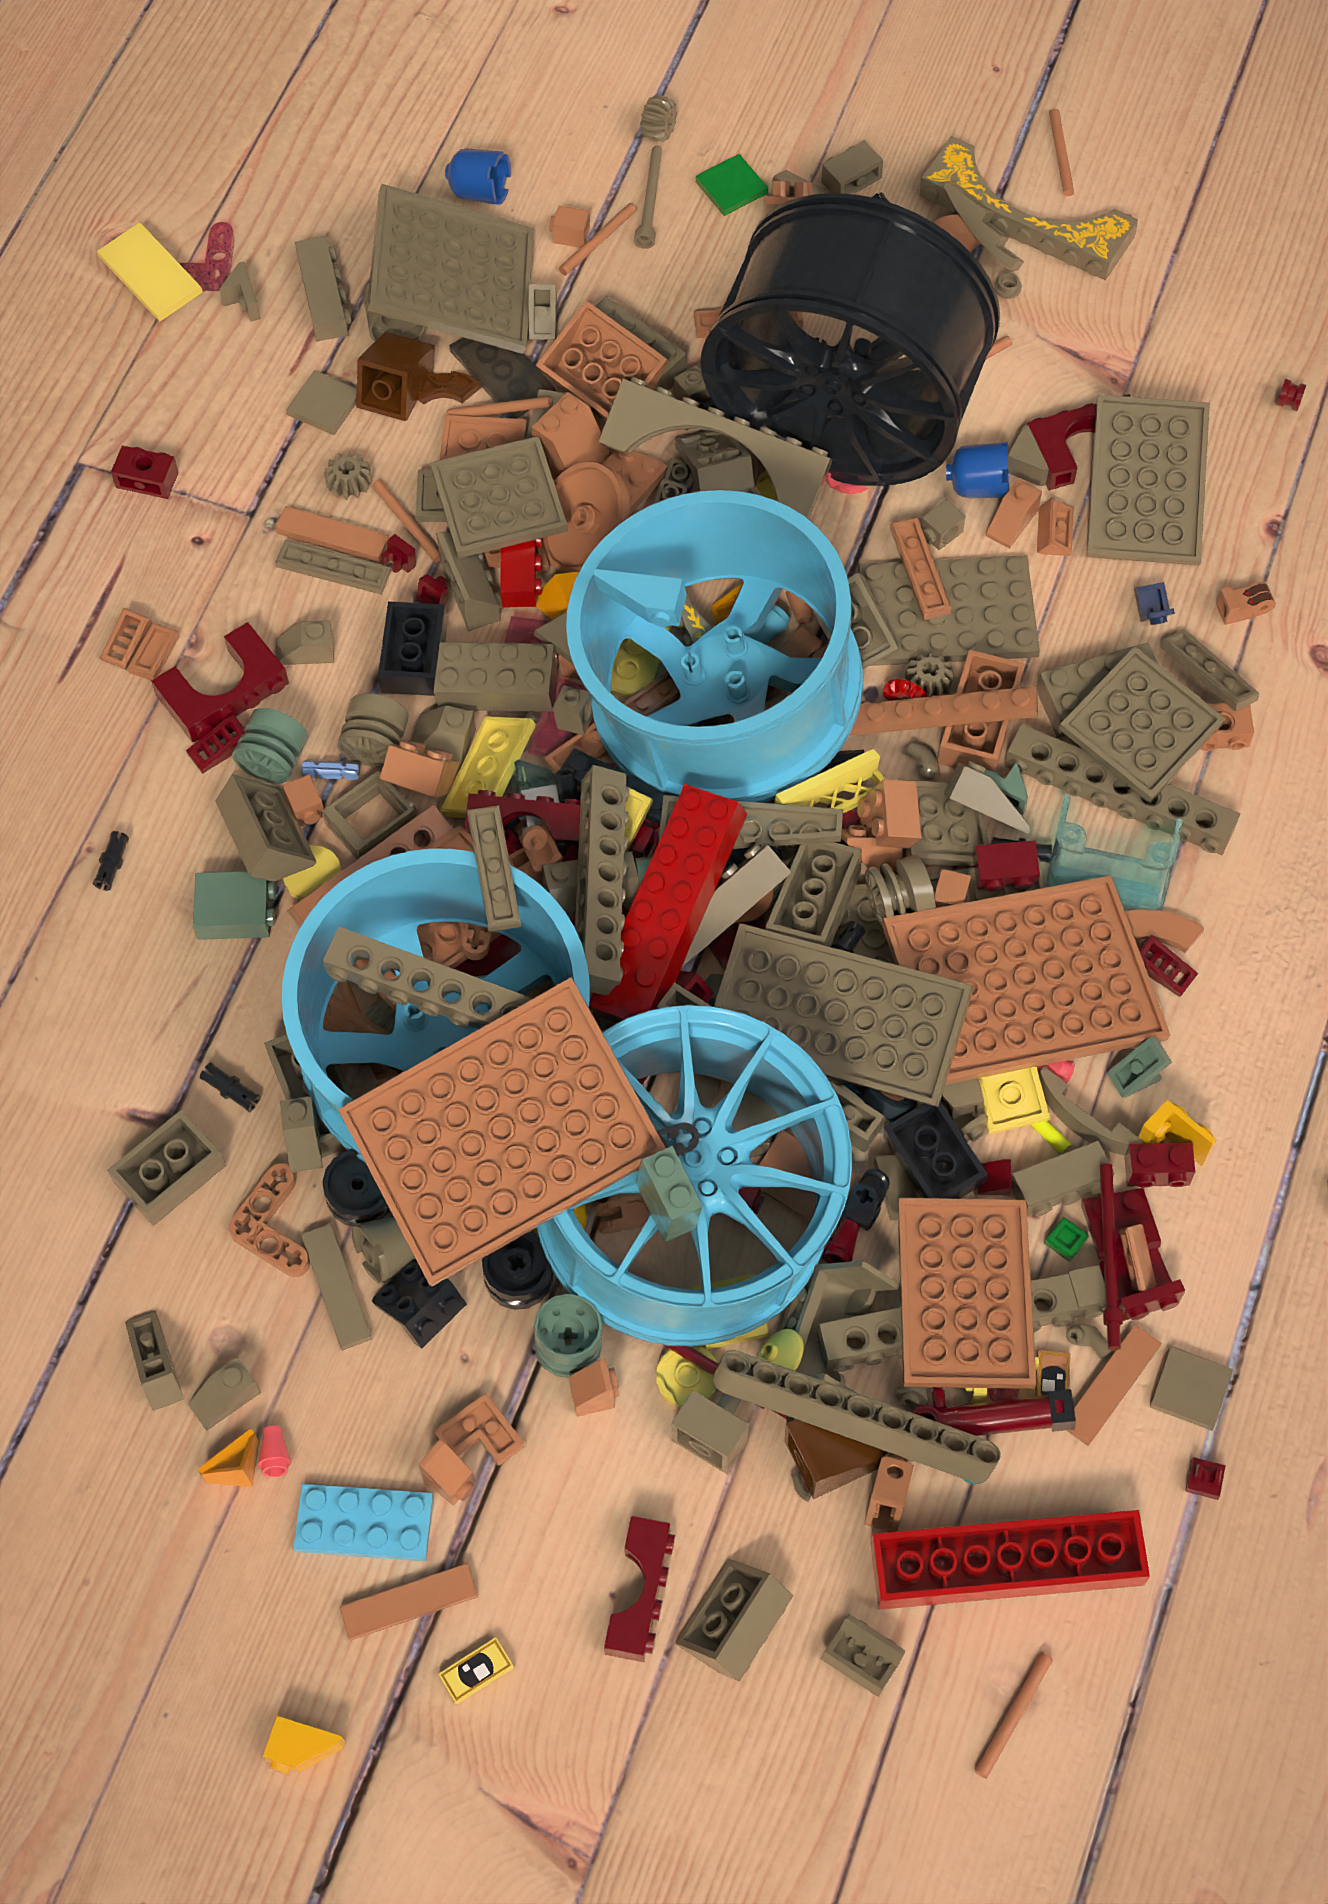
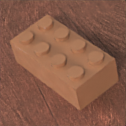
M969 650L956 694L1020 688L1025 663ZM1011 720L946 726L940 745L938 764L956 768L959 762L967 766L969 761L986 768V770L996 772Z

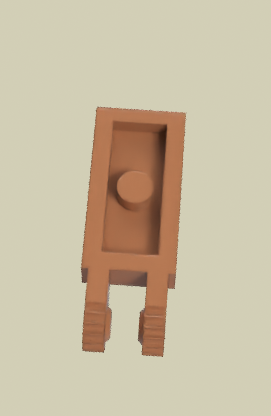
M641 1193L618 1197L619 1200L595 1206L597 1216L612 1215L619 1211L622 1214V1218L601 1223L599 1225L600 1233L610 1234L620 1232L623 1229L626 1231L644 1227L650 1211Z

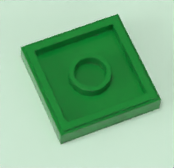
M740 154L696 175L698 186L724 216L768 194V187Z

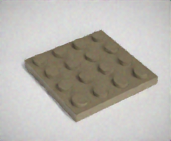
M539 436L430 463L458 559L568 531V525Z
M1134 646L1061 722L1059 729L1150 803L1224 724L1226 718Z

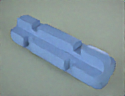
M305 760L302 764V775L310 774L311 778H315V775L325 779H342L346 777V780H357L359 778L360 768L358 763L347 762L346 765H343V762L319 761V764H315V761Z

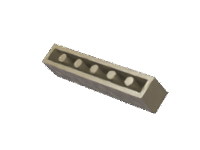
M757 843L745 852L744 856L746 859L738 866L733 863L722 872L721 876L723 879L716 886L682 967L791 874V871L767 844L763 843L759 846Z

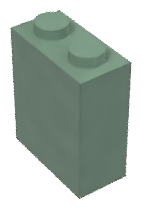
M247 871L195 873L193 929L197 939L269 937L270 926L275 925L274 908H270L271 899L276 898L275 882L255 879Z
M673 1146L641 1159L636 1184L664 1242L694 1230L703 1206Z

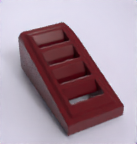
M233 714L219 723L187 749L186 752L203 774L232 756L241 735L245 734L244 727ZM233 732L236 733L234 738L230 735ZM223 738L227 741L225 745L220 741ZM213 744L218 750L215 753L210 748ZM203 750L209 757L207 760H204L199 754Z
M1153 935L1146 938L1138 947L1149 977L1179 997L1182 996L1198 975L1193 968ZM1148 951L1153 953L1149 960L1145 957ZM1160 958L1163 962L1157 967L1154 964ZM1171 965L1174 968L1167 976L1164 971ZM1179 972H1182L1185 975L1177 984L1173 980Z

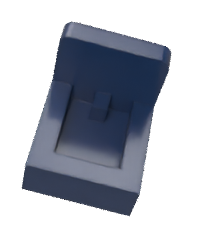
M1164 582L1134 589L1140 622L1150 621V625H1157L1168 622L1167 617L1175 614L1174 608L1169 609Z

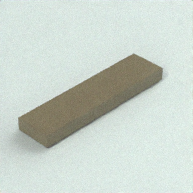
M289 540L284 541L275 561L277 568L382 595L391 574L389 566Z
M1185 629L1161 640V648L1234 711L1258 701V691Z
M499 805L467 810L488 932L521 927Z
M331 1223L301 1234L341 1350L343 1351L372 1340Z

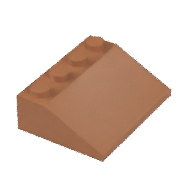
M586 300L536 366L546 378L565 392L571 393L589 405L592 412L604 421H607L622 379L631 381L632 377L640 379L647 383L646 388L654 390L669 361Z

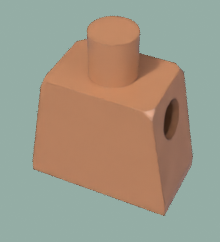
M890 1453L889 1457L883 1456L881 1458L866 1516V1526L888 1532H897L914 1465L908 1462L909 1459Z

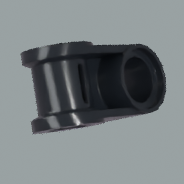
M876 1168L867 1170L862 1176L861 1181L852 1188L841 1216L856 1222L859 1227L869 1231L881 1211L882 1202L889 1189L890 1181L888 1176L882 1170Z

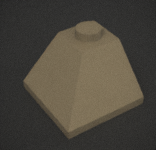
M447 705L420 714L411 740L425 744V750L436 751V749H441L452 753V758L460 761L458 774L476 731L474 712Z

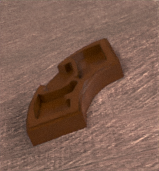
M456 371L439 374L430 372L428 373V380L423 390L418 392V400L422 404H426L434 399L448 398L463 404L481 389V382L467 374Z

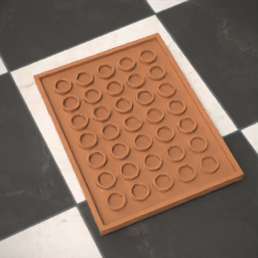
M1112 876L883 918L882 927L895 965L974 986L945 1085L1140 1046L1149 1037H1157L1159 1042L1166 1041L1170 1037L1168 1026Z
M572 978L563 981L338 1109L430 1286L436 1285L639 1170L641 1159L666 1149Z

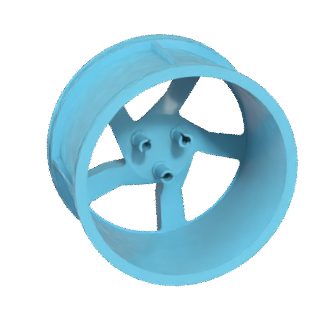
M715 490L679 495L648 506L623 521L604 537L583 564L571 591L567 609L566 631L568 647L578 676L592 697V714L603 746L622 772L671 796H679L684 784L735 801L765 803L774 800L776 794L816 776L840 751L856 722L863 694V669L859 648L850 628L851 596L847 575L837 551L828 538L816 525L789 506L770 498L740 491ZM594 569L678 578L683 579L685 587L721 578H740L744 581V584L728 618L704 634L691 646L686 647L664 627L647 622L599 591L593 577ZM782 589L793 593L812 607L830 631V643L823 658H790L753 639L759 633ZM626 638L632 639L662 661L681 694L678 701L647 717L628 708L611 694V674L614 660L622 641ZM768 685L792 693L777 705L764 711ZM725 714H731L735 719V722L724 725L706 727L687 726Z
M423 849L408 851L375 861L355 871L332 888L311 910L292 943L282 981V1010L287 1037L294 1055L301 1066L305 1087L309 1097H312L316 1105L318 1116L330 1133L348 1151L355 1150L361 1154L338 1109L354 1100L342 1092L327 1077L326 1067L328 1065L376 1062L406 1071L479 1029L469 1025L467 1028H462L453 1024L449 1020L450 1018L443 1015L430 1016L420 1011L416 1005L410 1003L401 1005L397 1003L394 1030L389 1035L325 1031L323 1029L325 1011L338 981L328 975L323 959L338 926L423 957L416 929L421 924L443 921L464 922L488 928L474 852L456 849ZM510 865L521 927L498 930L497 932L519 943L521 951L488 976L479 979L525 995L551 978L555 985L572 978L589 1007L590 981L583 946L575 927L566 912L549 892L527 874ZM394 970L395 973H396V976H398V975L400 974V972H398L397 970ZM420 981L413 988L423 991L430 985L426 981ZM451 992L444 997V1000L455 1002L461 995ZM479 1004L474 1010L477 1013L484 1014L491 1009V1006ZM357 1155L360 1160L365 1162L362 1155Z

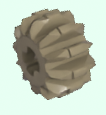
M661 95L649 97L641 114V134L655 142L668 140L674 131V124L676 123V103L668 99V97Z
M349 451L345 457L338 453L337 460L329 459V467L325 468L324 471L326 486L329 488V491H333L336 497L343 495L346 500L350 495L358 498L359 492H367L368 485L372 481V475L370 473V465L367 461H363L360 454L353 457Z
M930 651L927 657L919 653L916 661L910 660L908 670L905 672V680L917 684L925 691L928 697L943 696V693H949L951 690L954 673L951 671V662H943L944 657L942 654L937 658L933 657Z

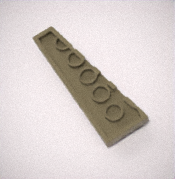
M663 796L659 841L679 796ZM738 801L746 811L747 817L733 849L751 848L757 843L759 846L763 843L768 846L841 842L843 809Z

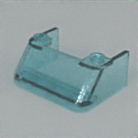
M1065 795L1046 877V888L1112 876L1124 911L1136 909L1148 911L1162 910L1176 859L1183 819L1177 818L1170 842L1152 843L1147 848L1143 860L1086 848L1087 836L1085 830L1078 824L1065 822L1071 797Z

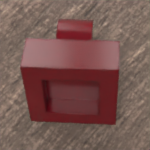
M394 534L387 540V550L382 553L381 563L385 565L387 562L392 561V571L394 573L399 572L401 569L409 573L416 567V549Z
M425 574L419 578L416 600L425 604L445 605L448 595V588L446 586L450 584V581L443 576H438L434 579Z
M1193 1457L1185 1492L1218 1500L1221 1494L1226 1465Z

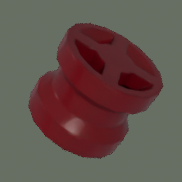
M1285 378L1277 405L1281 407L1288 405L1291 406L1292 410L1298 411L1306 384L1296 385L1291 380Z

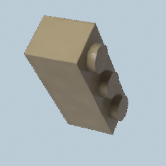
M1099 1141L1012 1173L1011 1189L1016 1200H1026L1027 1216L1033 1214L1036 1217L1042 1216L1050 1212L1053 1206L1061 1203L1065 1206L1071 1205L1080 1200L1082 1195L1090 1192L1093 1195L1101 1193L1100 1165L1109 1163Z

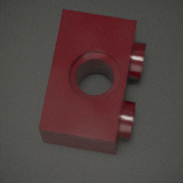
M123 445L111 470L116 488L164 499L169 498L179 474L174 456L163 452L146 451L140 447Z

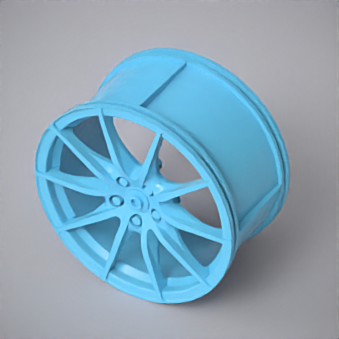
M685 1005L647 1011L627 1018L603 1032V1035L655 1129L658 1131L686 1122L695 1126L699 1132L697 1147L690 1153L678 1158L703 1206L696 1228L691 1230L699 1257L701 1289H679L663 1286L645 1280L628 1271L644 1244L659 1230L651 1213L620 1266L606 1256L592 1242L575 1216L573 1210L583 1204L620 1193H640L636 1184L638 1171L633 1172L536 1228L545 1256L558 1280L569 1294L584 1297L592 1302L599 1311L603 1323L633 1338L650 1343L669 1346L710 1345L734 1339L764 1325L781 1313L807 1284L814 1272L815 1265L820 1260L826 1243L838 1224L847 1200L852 1173L850 1133L843 1108L826 1075L798 1044L782 1032L753 1017L723 1008ZM681 1072L677 1111L674 1114H668L637 1079L662 1073ZM693 1073L716 1077L731 1082L734 1086L715 1107L706 1108L700 1104ZM745 1090L759 1097L780 1116L740 1131H736L732 1127V1122ZM789 1127L802 1146L813 1179L770 1167L758 1166L752 1163L750 1154L769 1137ZM678 1130L679 1135L669 1141L667 1140V1134L662 1136L666 1140L668 1148L677 1143H682L684 1147H688V1141L692 1139L691 1134H684L683 1130ZM743 1187H793L815 1192V1214L802 1237L788 1253L738 1194L739 1189ZM715 1213H724L744 1224L774 1254L777 1263L745 1281L711 1289L707 1234L710 1217Z

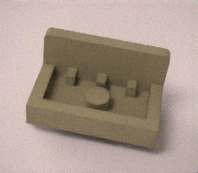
M848 1614L839 1631L824 1651L821 1660L879 1697L900 1664L905 1650L891 1639L870 1628L862 1620H858Z

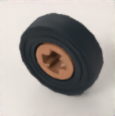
M863 1086L861 1091L865 1104L891 1120L899 1119L914 1110L917 1105V1101Z

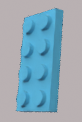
M302 1484L293 1549L295 1552L426 1562L434 1499L433 1493Z

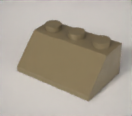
M442 531L436 533L441 567L446 579L450 581L449 586L468 631L501 621L499 609H502L501 598L498 592L493 593L491 587L494 584L489 570H483L484 559L482 553L458 559L451 534Z
M632 852L624 853L623 862H626L627 868L622 888L626 890V895L622 906L630 910L639 889V879ZM578 860L543 865L542 887L554 897L570 919L576 909Z
M729 1559L675 1644L718 1673L740 1682L794 1595L770 1573Z

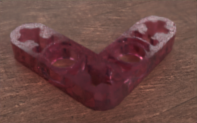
M218 222L210 228L205 263H179L187 273L197 275L194 280L201 286L202 291H220V287L230 275L235 244L232 226L226 222ZM221 234H224V235H223V243H220V242H219V238L221 237ZM217 253H224L226 255L221 260L212 258ZM215 270H219L220 276H218L217 279H215Z

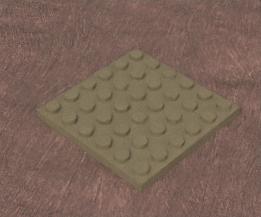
M381 183L378 191L367 311L523 354L527 347L529 284L531 283L534 228Z

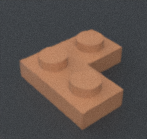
M487 1393L433 1431L438 1441L441 1439L457 1456L480 1441L498 1466L525 1447L524 1442Z

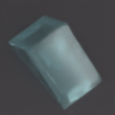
M522 760L514 762L519 794H521V790L555 784L557 794H560L556 775L551 769Z

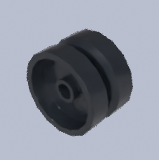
M355 1150L345 1151L333 1158L325 1169L322 1181L327 1207L334 1218L344 1225L352 1227L357 1226L359 1223L384 1218L390 1210L367 1164L357 1157V1155L361 1154Z
M527 1232L482 1258L485 1287L490 1297L499 1305L513 1310L528 1309L540 1303L549 1293L553 1282V1271L545 1256L540 1239L535 1233Z

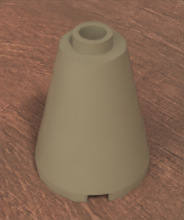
M394 1216L359 1223L352 1228L355 1250L357 1253L363 1252L366 1261L362 1265L376 1283L389 1280L415 1258Z

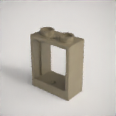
M379 771L322 810L326 826L356 859L416 817L415 811L417 809L412 800L407 796L403 798L399 794L396 784L381 780V773ZM381 794L399 816L364 840L345 818Z

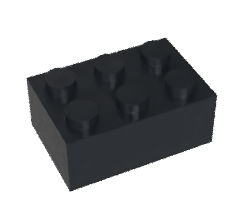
M388 601L378 670L381 693L435 696L434 684L440 642L446 641L448 625L445 605Z
M941 1101L938 1107L922 1104L883 1128L884 1140L922 1198L961 1199L986 1184L988 1173Z

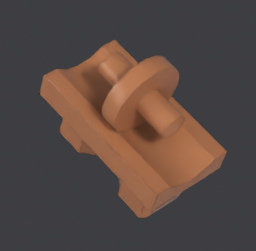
M773 181L771 196H765L764 204L782 205L787 201L812 195V182H795L794 196H790V181Z
M544 822L539 824V826L528 827L518 837L536 873L543 870V865L559 863V860L563 858Z

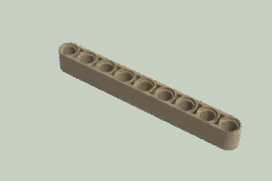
M729 1350L725 1352L713 1376L715 1387L725 1394L974 1483L986 1482L1001 1458L999 1448L989 1440L741 1351Z

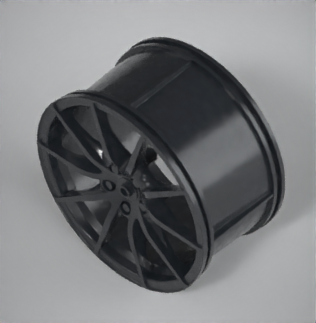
M824 193L803 196L776 207L757 225L750 239L744 262L722 311L705 339L701 351V373L711 399L718 410L724 412L725 418L733 421L734 417H738L750 422L749 427L759 431L760 427H764L776 432L775 437L785 441L786 437H790L802 442L801 447L811 451L812 447H816L828 452L827 457L832 460L828 473H831V478L835 481L864 486H888L911 482L928 475L941 466L955 445L962 418L986 357L997 338L1000 327L999 301L989 276L973 254L946 230L923 216L899 205L862 195ZM789 311L829 316L847 323L841 339L835 346H829L824 339L819 342L820 338H813L800 328ZM856 325L882 338L901 351L906 357L888 362L867 360L873 345L865 338H858V340H855L852 349L850 340L853 326Z

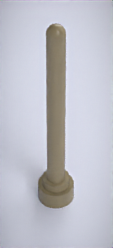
M659 146L652 148L642 223L635 230L634 235L635 245L643 249H649L655 244L656 233L652 227L662 155V149Z

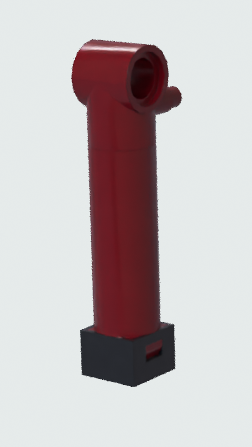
M932 1387L933 1407L922 1405L912 1411L913 1414L975 1436L1051 1428L1052 1432L1074 1430L1076 1424L1071 1389L1048 1391L1046 1396L946 1406L943 1387Z

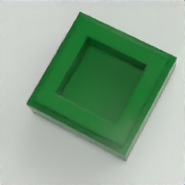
M1063 1217L1046 1238L1044 1244L1071 1262L1088 1240L1089 1235Z

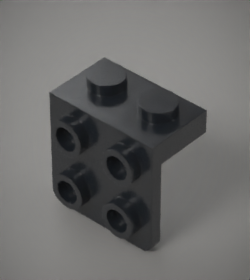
M416 1258L404 1266L372 1299L373 1304L398 1322L414 1344L421 1349L467 1305L448 1278L434 1286H430Z

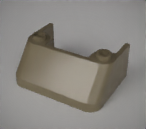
M864 1260L815 1265L814 1272L807 1284L787 1306L779 1331L791 1329L802 1337L804 1344L803 1356L796 1372L855 1392L845 1386V1377L842 1374L834 1371V1369L826 1370L817 1336L819 1324L850 1318L869 1311L874 1304L876 1291L898 1290L899 1283Z

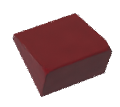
M1011 1159L981 1163L988 1173L986 1184L978 1188V1195L1009 1196L1012 1188Z

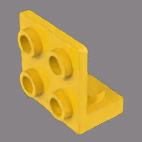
M1166 1100L1147 1120L1139 1134V1138L1144 1143H1163L1166 1138L1172 1143H1193L1194 1161L1201 1166L1206 1163L1216 1143L1212 1132L1206 1126L1198 1125L1188 1117V1113L1180 1105L1172 1104L1169 1100Z

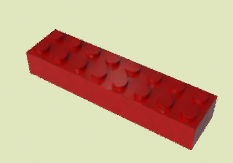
M684 784L621 930V940L624 942L623 953L620 957V967L623 968L622 980L607 996L593 993L590 999L589 1007L598 1016L620 1023L635 1015L656 1010L657 1005L674 982H676L747 817L746 811L738 801Z
M1139 1510L872 1534L870 1542L878 1610L1144 1586L1150 1577Z

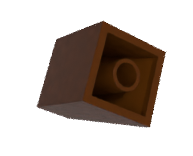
M385 331L357 360L356 408L407 421L418 401V392L423 390L428 380V373L434 370L435 345Z
M798 1419L786 1423L784 1442L813 1500L878 1470L881 1458L888 1454L887 1451Z

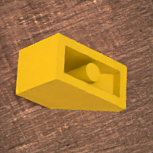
M277 1716L263 1758L268 1763H271L269 1767L271 1770L289 1775L290 1769L301 1772L342 1750L345 1740L340 1735Z

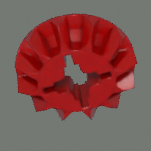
M894 679L888 681L884 686L883 696L888 701L928 697L921 687L908 680Z

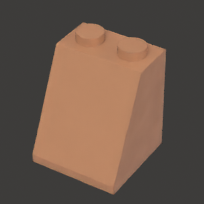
M569 392L531 427L532 437L539 436L554 480L562 472L575 464L582 462L602 464L611 455L608 447L598 442L602 433L589 405Z

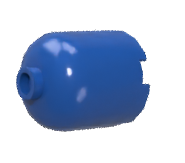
M460 149L454 154L450 163L445 168V177L448 180L451 191L461 199L501 205L509 191L504 188L506 177H511L509 156L503 154L504 152Z
M1008 442L965 445L955 451L952 457V464H946V480L952 481L953 489L959 496L965 498H1004L1009 491Z

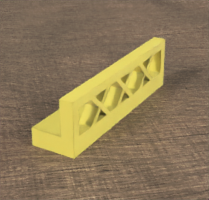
M874 749L867 751L776 794L774 804L813 807L814 804L821 802L830 804L833 809H843V813L858 807L859 800L872 790L871 788L862 787L861 782L872 777L878 784L885 779L878 771L880 756ZM842 791L855 793V797L850 800L836 798L837 793Z

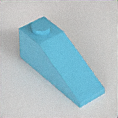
M594 569L593 577L599 591L649 623H654L660 627H667L669 625L679 626L687 596L683 579Z

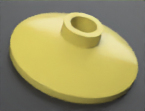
M791 1329L780 1330L765 1341L756 1357L796 1371L803 1356L804 1344L802 1337Z

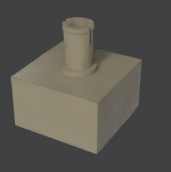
M692 1390L671 1423L672 1441L728 1475L748 1443L749 1424L733 1415L742 1399L723 1393L717 1404Z

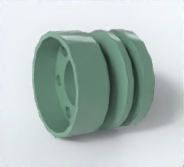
M270 708L254 709L244 728L245 734L241 735L232 753L233 760L242 770L257 779L269 783H285L296 764L295 758L300 755L308 739L307 731L298 721L283 712Z
M564 1294L551 1298L537 1312L534 1323L536 1357L542 1367L553 1375L569 1378V1376L598 1361L602 1347L603 1325L600 1313L592 1302L578 1295ZM565 1339H571V1345H565Z

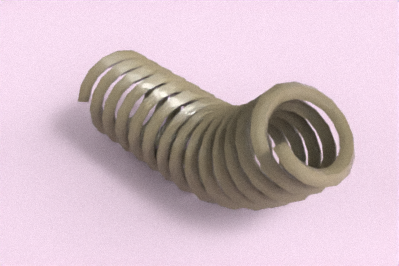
M796 1470L795 1472L798 1473L791 1474V1478L794 1480V1489H797L795 1492H798L797 1495L803 1498V1500L805 1499V1501L809 1502L811 1493L809 1494L804 1489L800 1471Z

